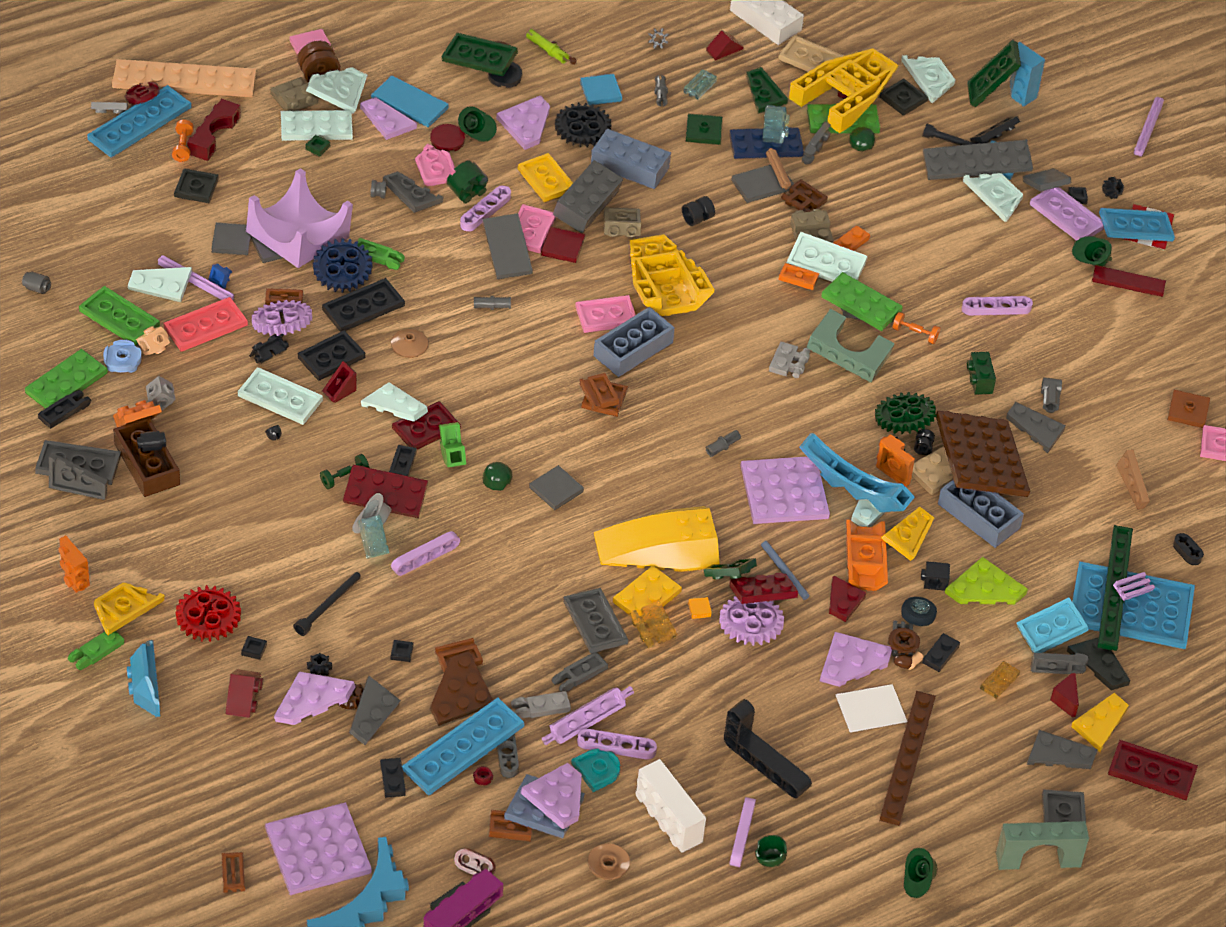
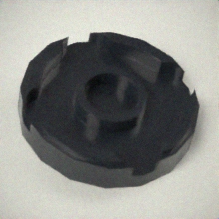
M512 62L504 76L488 73V79L497 87L505 86V88H511L521 82L522 69L518 64Z

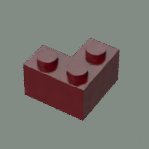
M236 669L230 674L226 715L250 718L253 713H256L258 701H255V695L259 693V690H262L264 681L261 678V672Z

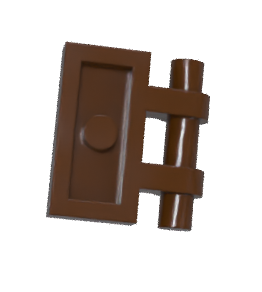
M802 179L789 188L791 195L783 193L781 196L785 204L804 212H812L809 209L810 207L819 209L828 200V196Z

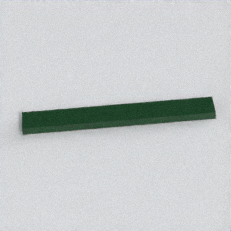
M1113 526L1098 648L1114 651L1118 649L1124 601L1113 584L1118 580L1127 578L1133 528Z

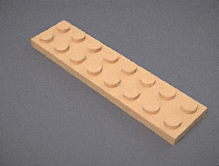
M117 59L112 86L113 88L129 89L139 83H143L141 86L148 85L147 82L151 81L156 82L159 89L168 85L179 93L253 97L256 69Z

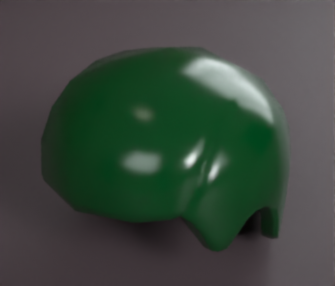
M858 127L851 132L849 143L857 151L872 150L876 143L875 134L867 127Z
M493 462L484 470L483 484L489 489L502 491L507 484H511L513 478L512 470L502 462Z
M767 835L759 839L757 850H755L756 859L762 866H780L787 857L785 840L777 835Z

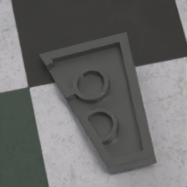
M398 171L383 176V181H387V187L414 213L443 203L444 197L439 194L435 196L430 193V189L417 186L414 180Z
M1017 402L1014 403L1006 416V419L1019 430L1028 433L1033 442L1041 444L1046 453H1049L1064 432L1066 426Z

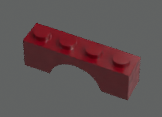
M221 98L218 104L214 105L211 113L205 117L202 125L198 126L195 134L188 139L187 147L190 150L191 156L209 161L216 151V137L212 134L221 129L234 128L241 118V107L239 104Z

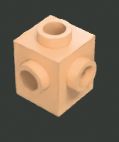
M154 326L143 331L144 334L136 339L144 355L159 354L170 343L167 332L162 327L154 328Z

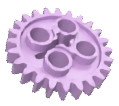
M285 300L282 303L277 301L276 304L270 302L269 306L263 305L264 308H258V311H254L251 318L254 330H257L258 333L263 332V335L269 333V336L273 334L279 336L281 333L287 335V332L293 334L294 330L301 331V328H306V325H310L312 310L306 303L301 304V301L296 303L295 300L291 302ZM280 312H283L284 324L281 323Z
M734 597V601L728 600L727 605L724 604L723 609L720 610L719 623H721V629H724V634H730V639L736 637L737 643L743 640L744 645L751 642L752 646H754L755 642L762 645L763 640L767 643H770V638L775 640L776 635H780L781 630H783L784 616H782L783 611L779 610V605H774V601L741 604L738 598Z

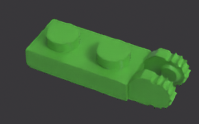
M362 238L358 239V245H364V249L369 250V255L372 257L373 262L386 265L389 269L398 270L400 263L405 260V256L401 252L399 253L392 248Z
M104 631L79 649L77 648L71 652L67 659L71 663L76 662V668L82 670L124 645V638L116 631L110 635H107Z

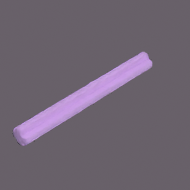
M1155 97L1136 144L1135 155L1142 156L1162 108L1163 98Z
M164 255L158 259V265L163 268L184 267ZM192 271L189 279L190 283L221 300L228 297L234 300L233 293Z

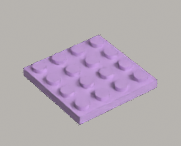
M808 457L741 461L740 466L753 524L829 519L830 513L819 468Z
M346 803L265 824L266 832L290 895L372 873V868Z

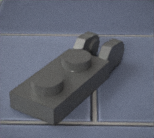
M824 122L811 139L802 157L804 164H811L815 158L816 151L819 152L823 142L828 141L831 132H829L831 124Z
M594 652L564 668L563 671L552 678V682L555 685L564 682L560 685L559 690L560 692H567L574 686L576 687L607 670L608 664L597 652Z
M1033 653L1030 669L1034 673L1083 674L1086 672L1085 664L1088 663L1089 658L1087 655L1080 653L1075 655Z

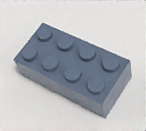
M607 129L592 149L591 163L595 160L620 177L655 189L670 168L671 152Z
M648 307L595 340L593 356L616 376L620 377L672 344L675 327L651 307Z
M954 479L940 490L938 505L994 548L1021 528L1024 513L998 493L957 488Z

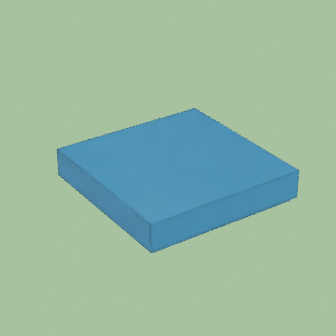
M614 74L580 78L588 106L622 101V94Z

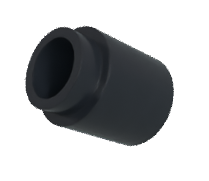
M159 430L140 433V437H137L138 449L142 448L143 452L162 450V447H166L165 433L159 432Z

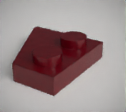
M833 576L829 614L846 622L865 599L866 592Z

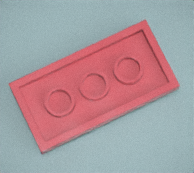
M230 297L164 322V329L181 352L248 326V320Z

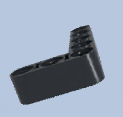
M742 699L727 712L724 732L726 745L789 796L795 799L812 786L810 777L752 732L755 709L748 700Z

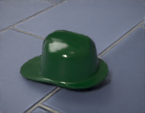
M473 106L464 108L459 114L458 125L465 134L480 142H487L495 136L497 126L490 115Z
M1085 236L1078 239L1073 245V256L1080 262L1094 266H1104L1109 261L1112 262V246L1105 239Z
M924 848L913 849L906 858L904 889L906 894L912 898H919L927 893L938 871L936 861Z

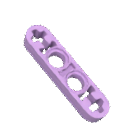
M499 186L462 215L460 219L461 229L464 231L475 230L483 223V219L491 217L510 201L511 189L507 186ZM494 202L496 204L492 206L488 205L487 203ZM482 211L484 214L478 215L476 212Z
M1027 296L969 297L963 300L962 311L966 315L1028 314L1032 309L1033 301ZM985 304H990V305H992L993 307H992V308H987V307H985L984 305H985ZM1002 304H1009L1011 307H1003Z
M453 531L447 532L399 556L392 562L391 568L398 576L404 575L452 551L459 545L460 538Z
M582 729L577 737L578 746L585 750L599 749L606 752L610 751L616 755L640 759H652L656 755L657 744L648 738L593 729ZM608 739L612 741V744L604 745L601 741ZM630 743L633 747L626 749L622 747V744Z
M745 797L732 850L731 866H741L756 799Z

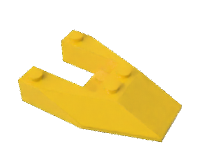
M874 48L831 59L791 82L789 99L802 107L831 88H836L848 97L829 109L827 123L831 124V128L841 133L851 127L875 101L899 65Z

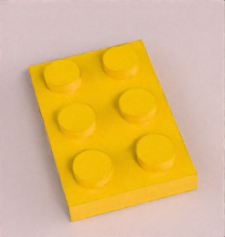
M549 153L518 164L519 172L544 203L561 197L573 184Z
M651 566L615 595L613 603L640 624H643L680 594L682 587L656 567Z

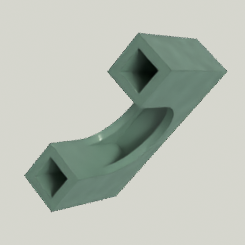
M830 309L810 336L807 348L861 378L872 382L890 357L895 343L878 335L870 348L865 351L854 352L847 350L837 340L838 334L843 329L846 317Z
M1086 821L1003 824L996 849L999 870L1020 869L1025 852L1039 845L1058 846L1057 853L1060 868L1081 867L1089 841Z

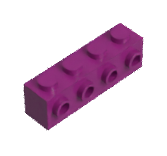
M485 868L482 872L476 873L467 884L459 886L449 898H444L438 907L434 910H429L424 916L423 927H465L503 896L504 884Z

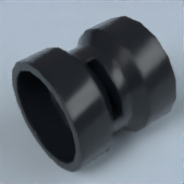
M921 429L917 432L914 444V451L917 454L926 456L932 453L935 439L934 433L928 429Z

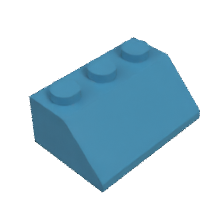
M1019 41L1018 48L1021 66L1010 77V91L1012 99L1022 106H1026L1038 97L1045 59Z

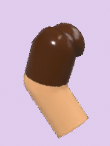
M919 651L912 657L897 655L894 658V664L900 668L911 670L923 660L924 656Z

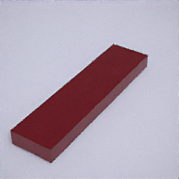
M1095 265L1092 282L1159 297H1163L1166 280Z

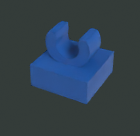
M219 264L212 265L208 280L226 289L227 282L230 281L229 275L232 271L228 267L223 268Z

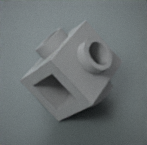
M160 376L156 377L146 386L148 402L153 401L154 406L160 405L161 410H164L176 400L173 383Z

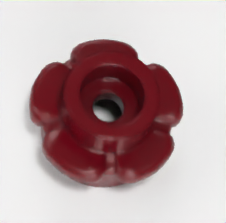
M478 767L473 773L474 782L478 785H489L491 780H493V773L488 767Z

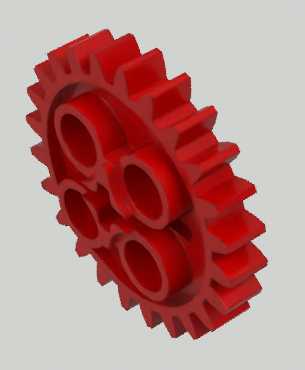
M206 585L205 590L198 587L197 592L191 589L190 595L184 594V599H179V605H176L177 625H180L181 631L186 630V636L193 634L194 640L199 636L201 642L205 638H208L209 642H211L212 637L219 641L220 635L226 638L227 632L233 633V628H238V622L241 621L240 602L236 601V596L231 597V591L224 593L223 587L219 591L216 590L215 585L212 589H209L208 585Z

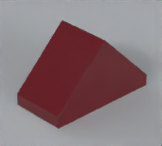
M721 30L708 45L706 51L716 61L739 52L744 47L735 37Z
M343 361L322 392L332 402H338L357 391V373Z
M1071 673L1053 688L1050 699L1071 717H1076L1079 707L1076 673Z

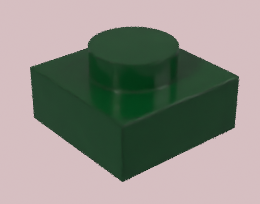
M315 135L305 145V150L320 157L330 148V141Z

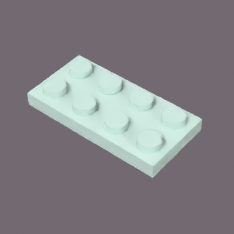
M351 110L281 111L282 140H311L315 135H318L326 140H353Z
M800 232L786 263L817 272L820 278L833 282L842 272L858 280L868 257Z
M259 367L256 368L238 390V397L302 425L305 424L323 401V395Z

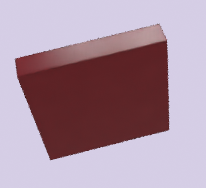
M550 227L541 250V256L576 263L585 240V234Z

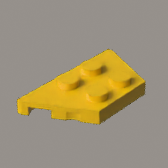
M123 582L94 600V607L106 634L110 635L164 602L165 595L159 593L158 596L147 593L148 589L135 587L132 584Z

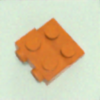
M146 400L135 403L136 406L132 408L128 406L121 407L113 415L116 426L120 427L150 417L152 420L162 412L160 405L154 406L153 401L147 403Z
M890 434L887 437H883L879 442L880 448L877 454L876 468L907 487L911 482L915 458L904 451L905 444L901 440Z
M65 535L59 538L60 565L65 571L64 581L66 585L72 587L77 593L90 586L88 560Z

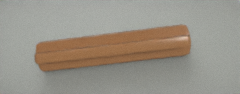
M769 148L766 152L767 158L781 188L786 190L791 186V182L776 150Z

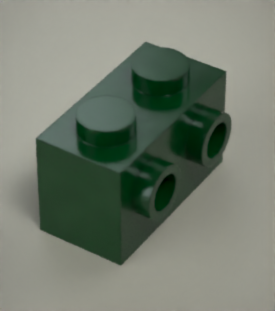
M971 352L970 360H967L966 365L974 394H993L996 377L990 353Z

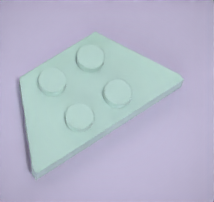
M907 55L902 56V63L924 94L928 96L931 103L935 102L954 85V77L940 58L918 56V59H908Z
M1002 173L991 175L979 174V178H970L969 175L963 177V182L1004 222L1008 221L1023 198V194Z

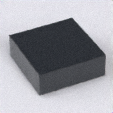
M1086 187L1068 188V195L1080 204H1087Z
M247 636L241 650V655L261 660L267 646V641Z
M394 640L390 660L411 662L414 642Z

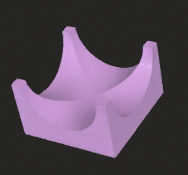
M300 168L295 171L293 182L287 193L273 206L263 209L258 197L253 195L249 198L246 232L299 268L313 260L314 256H317V250L322 251V245L328 247V241L334 244V239L341 242L342 238L344 240L349 238L353 204L349 201L344 202L338 213L329 212L321 207L309 191L306 182V172Z

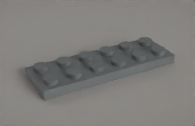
M1027 140L923 149L928 180L959 178L965 175L971 177L979 176V174L991 175L995 173L1033 171Z

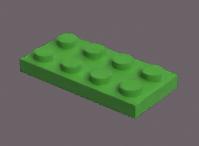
M836 104L807 105L810 133H817L823 123L828 121L829 109ZM871 104L851 127L841 133H851L858 127H867L874 133H879L880 124L876 104ZM830 127L829 132H831V133H839V132H837L836 130H834L833 128Z
M844 272L822 291L821 295L822 298L880 331H883L896 318L898 312H902L903 309L902 305Z
M103 286L79 305L81 313L120 338L134 342L135 346L138 344L136 339L144 334L143 331L151 326H154V328L160 326V320L106 286Z
M80 349L26 386L25 393L46 409L66 395L76 392V390L83 391L106 375L108 371L99 361L83 349Z

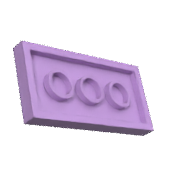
M1059 187L1045 190L1030 200V205L1076 241L1085 236L1093 237L1104 229L1102 220Z

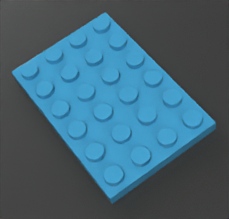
M1079 561L1072 602L1087 624L1088 629L1099 631L1108 567ZM1128 571L1127 577L1136 575L1138 573ZM1146 575L1145 578H1149L1151 581L1149 584L1154 585L1155 588L1151 592L1124 600L1119 636L1186 649L1195 585ZM1144 585L1132 590L1125 591V594L1144 588Z

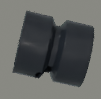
M703 196L696 199L695 202L691 201L683 205L682 215L689 226H695L702 221L713 218L715 216V207L709 197Z

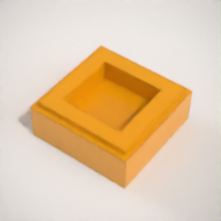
M708 597L688 599L692 619L711 617L712 612Z

